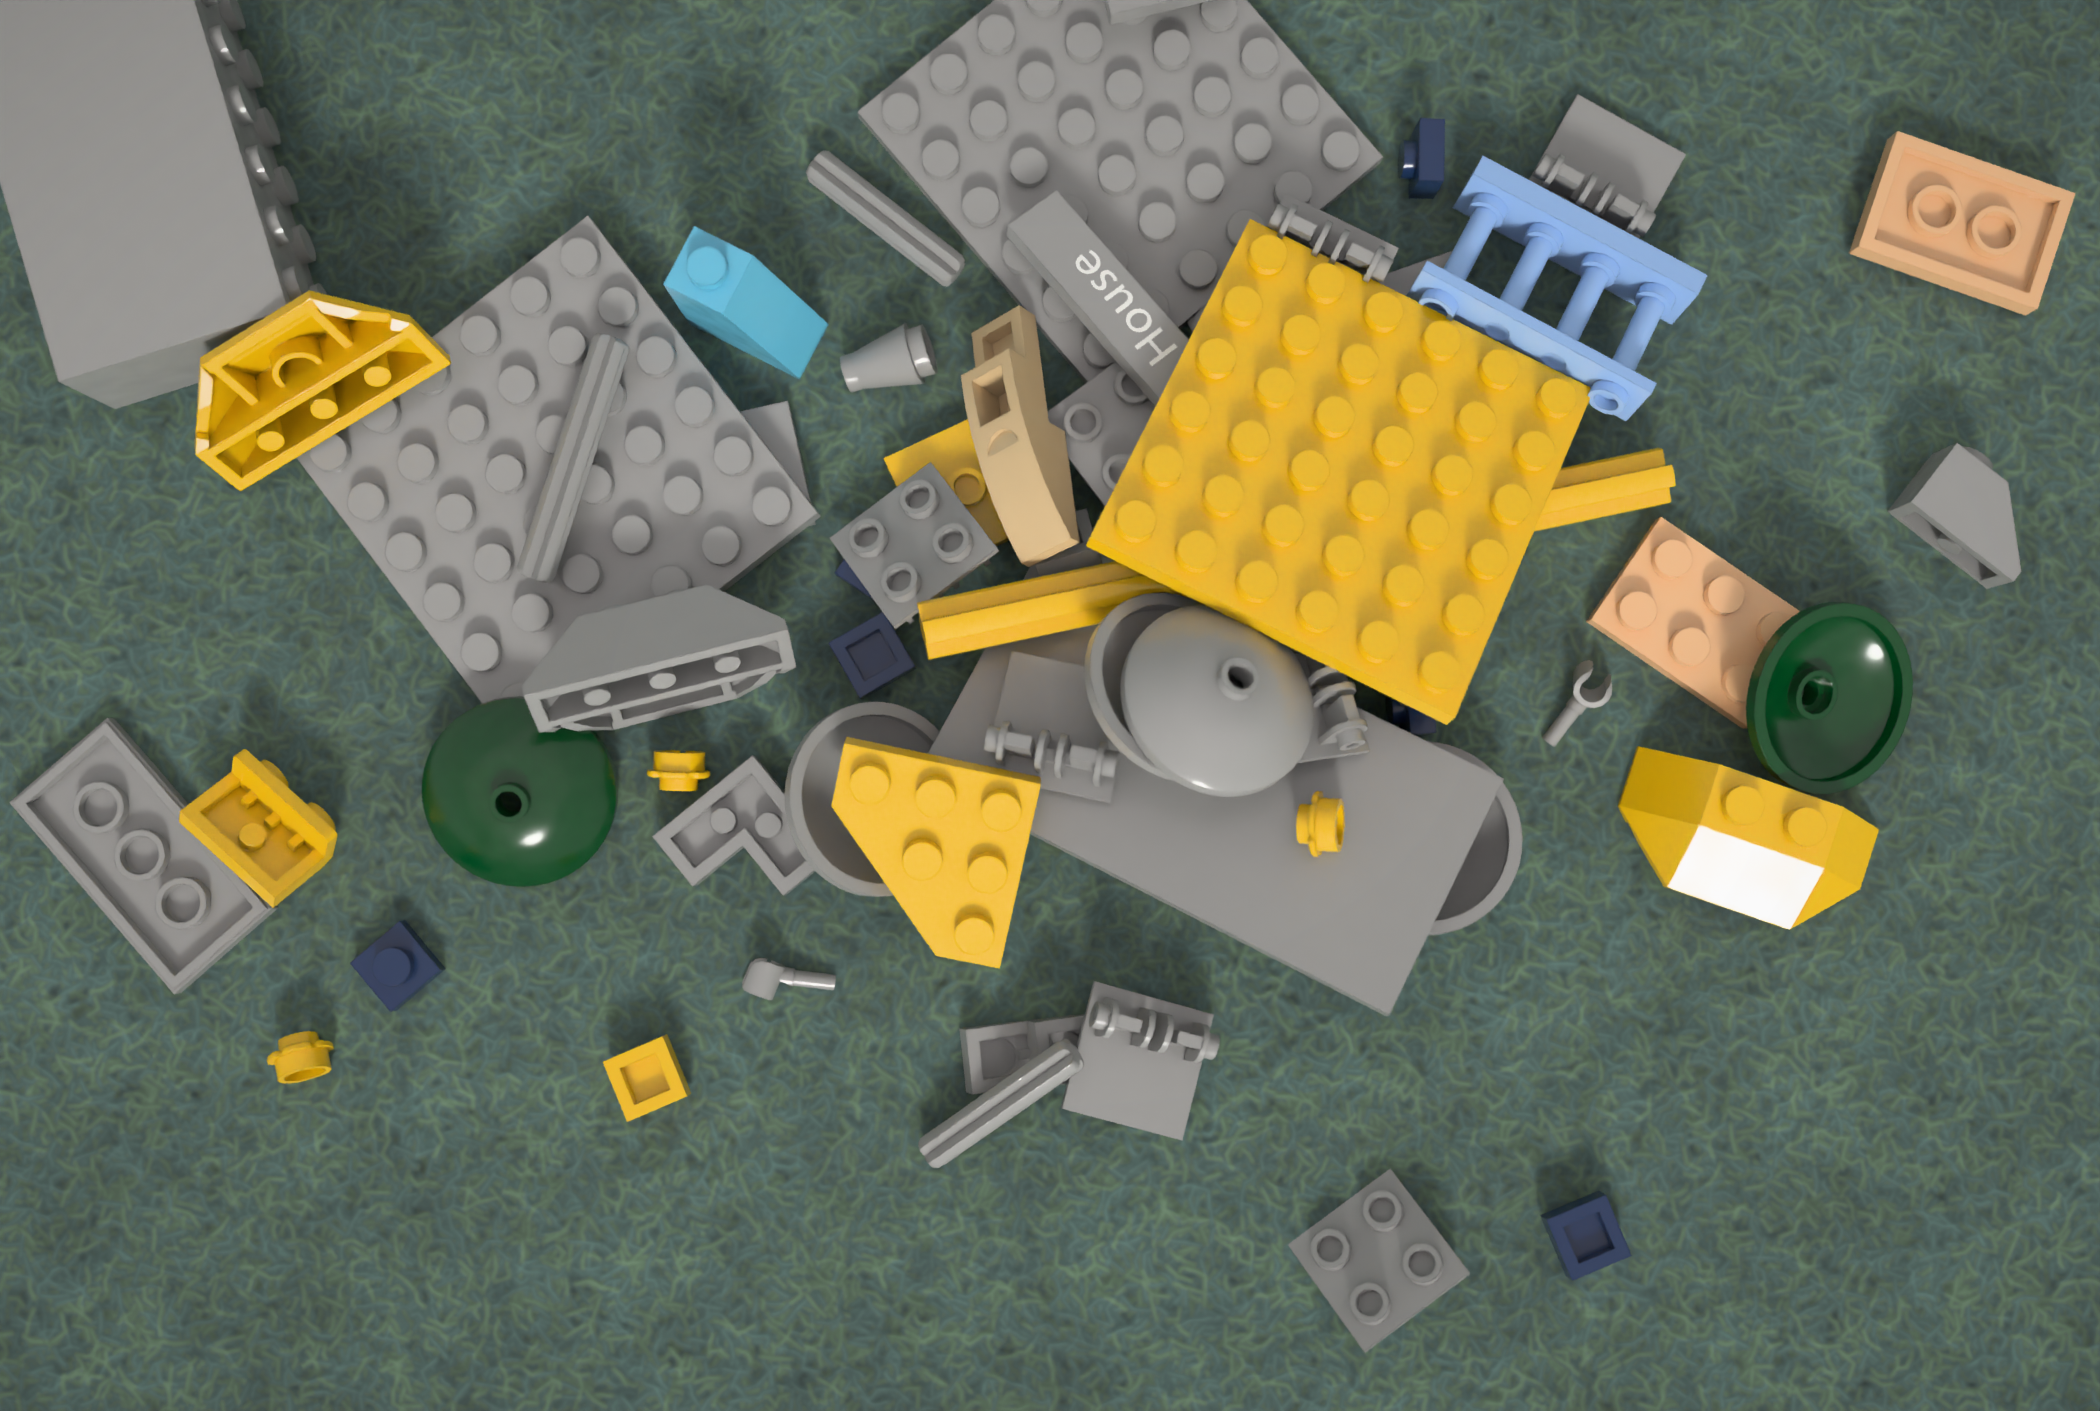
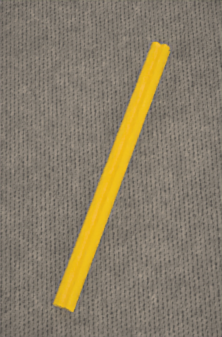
M1654 448L1563 467L1558 473L1534 532L1668 504L1671 502L1669 488L1676 486L1673 466L1665 464L1662 448ZM1117 561L920 601L916 602L927 657L928 660L1096 625L1115 607L1130 598L1142 594L1171 593L1181 596L1185 595Z

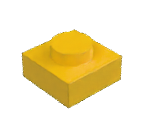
M667 1034L603 1061L627 1122L691 1094Z

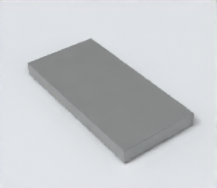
M106 718L9 802L173 994L182 993L278 909L277 905L272 908L179 823L180 810L186 807L188 803L114 718Z

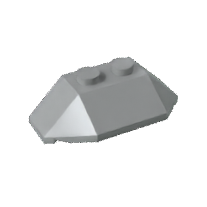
M703 585L690 589L673 590L662 596L626 605H613L601 611L577 616L521 686L524 699L539 732H555L560 728L574 731L616 730L737 699L766 684L775 674L786 673L796 668V663L784 618L710 585Z

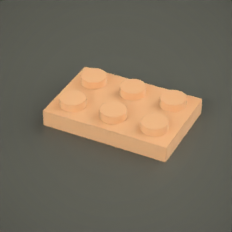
M1897 131L1886 141L1849 254L2026 316L2038 309L2076 193Z
M1659 517L1653 522L1586 622L1736 725L1745 729L1747 728V692L1759 655L1773 634L1787 620L1800 611L1664 518Z

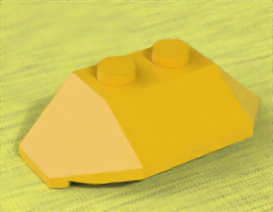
M309 290L200 357L194 445L195 455L237 490L242 491L451 364L450 356L410 315Z
M1640 746L1636 748L1618 803V808L1625 822H1628L1641 850L1665 888L1789 930L1861 889L1879 829L1845 807L1721 764Z

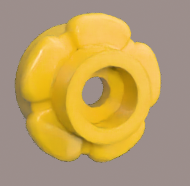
M656 750L653 757V769L647 770V776L659 777V790L697 791L698 779L708 778L711 773L705 770V752L685 751L686 753H680L681 750Z
M1315 791L1311 798L1312 804H1300L1298 807L1296 834L1298 843L1308 844L1311 855L1318 857L1322 855L1323 851H1341L1345 831V810L1341 798H1323L1322 791Z
M315 1031L298 1032L279 1039V1051H274L267 1057V1064L275 1065L279 1083H298L325 1075L332 1070L329 1052L334 1049V1045L330 1041L319 1040L318 1033Z

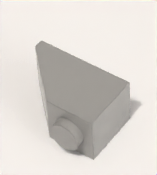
M1955 443L1933 453L1887 512L1986 589L2014 582L2021 573L2009 483L1992 470L1993 464L1984 454L1973 448L1962 447L1960 444Z

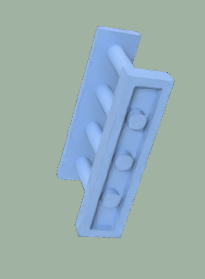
M1482 156L1453 206L1455 210L1469 216L1470 219L1443 269L1427 260L1406 296L1417 301L1422 306L1425 305L1445 315L1446 319L1450 321L1456 320L1591 387L1587 396L1590 397L1589 404L1593 408L1627 421L1652 394L1657 384L1635 372L1659 320L1662 319L1672 325L1698 296L1707 275L1489 158ZM1492 229L1526 247L1500 299L1466 281ZM1548 259L1581 276L1556 329L1522 311ZM1604 289L1637 307L1612 359L1579 342Z

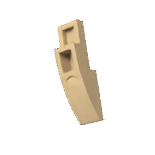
M1018 305L971 333L975 368L961 375V382L972 440L992 502L1021 564L1031 567L1080 542L1065 431L1050 423L1048 419L1036 317Z

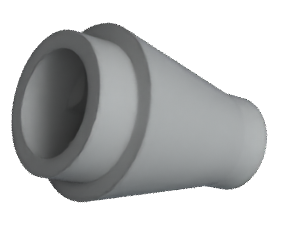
M904 323L853 353L840 356L843 377L848 389L852 393L870 388L924 384L925 377L938 373L933 346L923 325L909 328Z

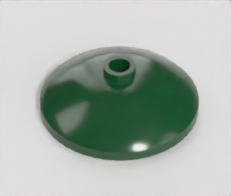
M1826 602L1811 606L1792 616L1769 639L1759 655L1750 678L1746 700V720L1753 749L1764 768L1774 778L1791 788L1807 793L1833 794L1848 790L1862 783L1874 774L1889 758L1904 732L1913 696V675L1907 648L1894 626L1881 614L1865 606L1846 602Z
M504 697L481 703L456 718L440 734L427 757L424 767L422 802L427 822L437 842L462 868L496 884L517 887L537 886L557 881L570 875L582 867L598 851L606 839L616 815L618 782L611 756L595 731H574L560 728L555 732H539L524 697ZM510 791L517 794L522 802L521 810H507L501 803L502 792Z

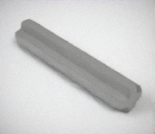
M821 151L811 161L806 174L809 182L942 286L948 287L958 278L965 267V259L962 254L829 151Z
M1068 1039L1056 1042L920 1138L918 1147L922 1155L925 1156L927 1163L933 1168H939L947 1164L1082 1070L1084 1061L1081 1054Z

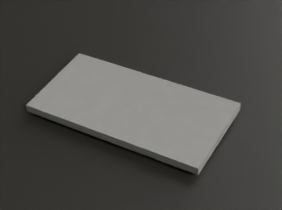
M1033 565L1029 568L1023 580L1043 575H1038L1036 566ZM1099 624L985 648L928 754L984 765L987 751L984 750L985 737L988 726L994 725L1011 651L1084 665L1090 638ZM1357 707L1360 719L1366 720L1368 729L1364 732L1370 749L1368 753L1297 763L1292 770L1272 786L1253 794L1237 797L1213 796L1189 789L1173 780L1165 779L1141 768L1122 753L1111 803L1040 788L1030 834L1387 1017L1392 1011L1504 778ZM1322 791L1323 798H1341L1343 800L1345 810L1344 840L1340 852L1323 851L1322 855L1314 857L1309 851L1308 844L1298 843L1296 820L1299 805L1312 804L1311 798L1314 792Z

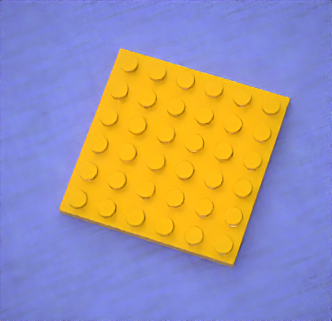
M1249 219L1086 547L1447 725L1456 717L1586 410L1590 397L1587 395L1591 387L1456 320L1450 321L1446 319L1445 315L1425 305L1422 306L1417 301L1371 278L1367 283L1363 281L1365 275L1337 261L1334 265L1328 263L1330 258L1320 253L1315 257L1311 255L1312 249L1286 236L1281 240L1277 237L1278 232Z

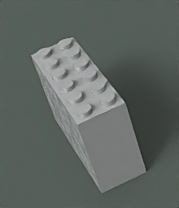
M0 0V185L58 382L114 409L197 384L200 357L309 290L327 295L323 286L320 283L314 284L308 263L316 261L315 249L304 226L301 224L296 225L290 205L298 203V193L288 170L284 166L278 167L272 147L280 145L281 138L271 113L266 107L260 108L255 89L263 86V78L252 53L248 49H242L237 31L245 29L246 23L237 0Z

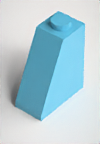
M695 226L663 284L690 325L798 379L804 373L828 327V323L756 257Z

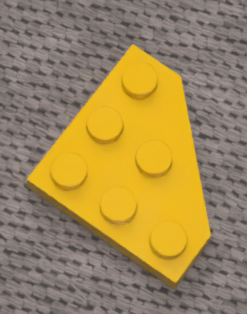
M846 737L831 807L936 956L1000 969L1040 791L1041 777Z

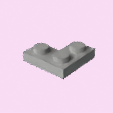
M754 755L652 836L692 886L700 884L743 848L747 850L783 896L787 895L815 872L800 853L790 832L785 810V791Z

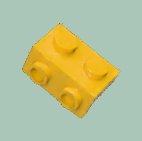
M243 749L233 757L232 770L228 775L180 810L179 823L272 908L326 865L333 857L338 836L333 820L323 808L313 802L306 804L289 789L286 777L273 763L268 760L259 761L246 749Z

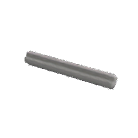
M596 333L592 338L517 565V570L521 575L544 583H551L555 578L629 354V345L614 336Z

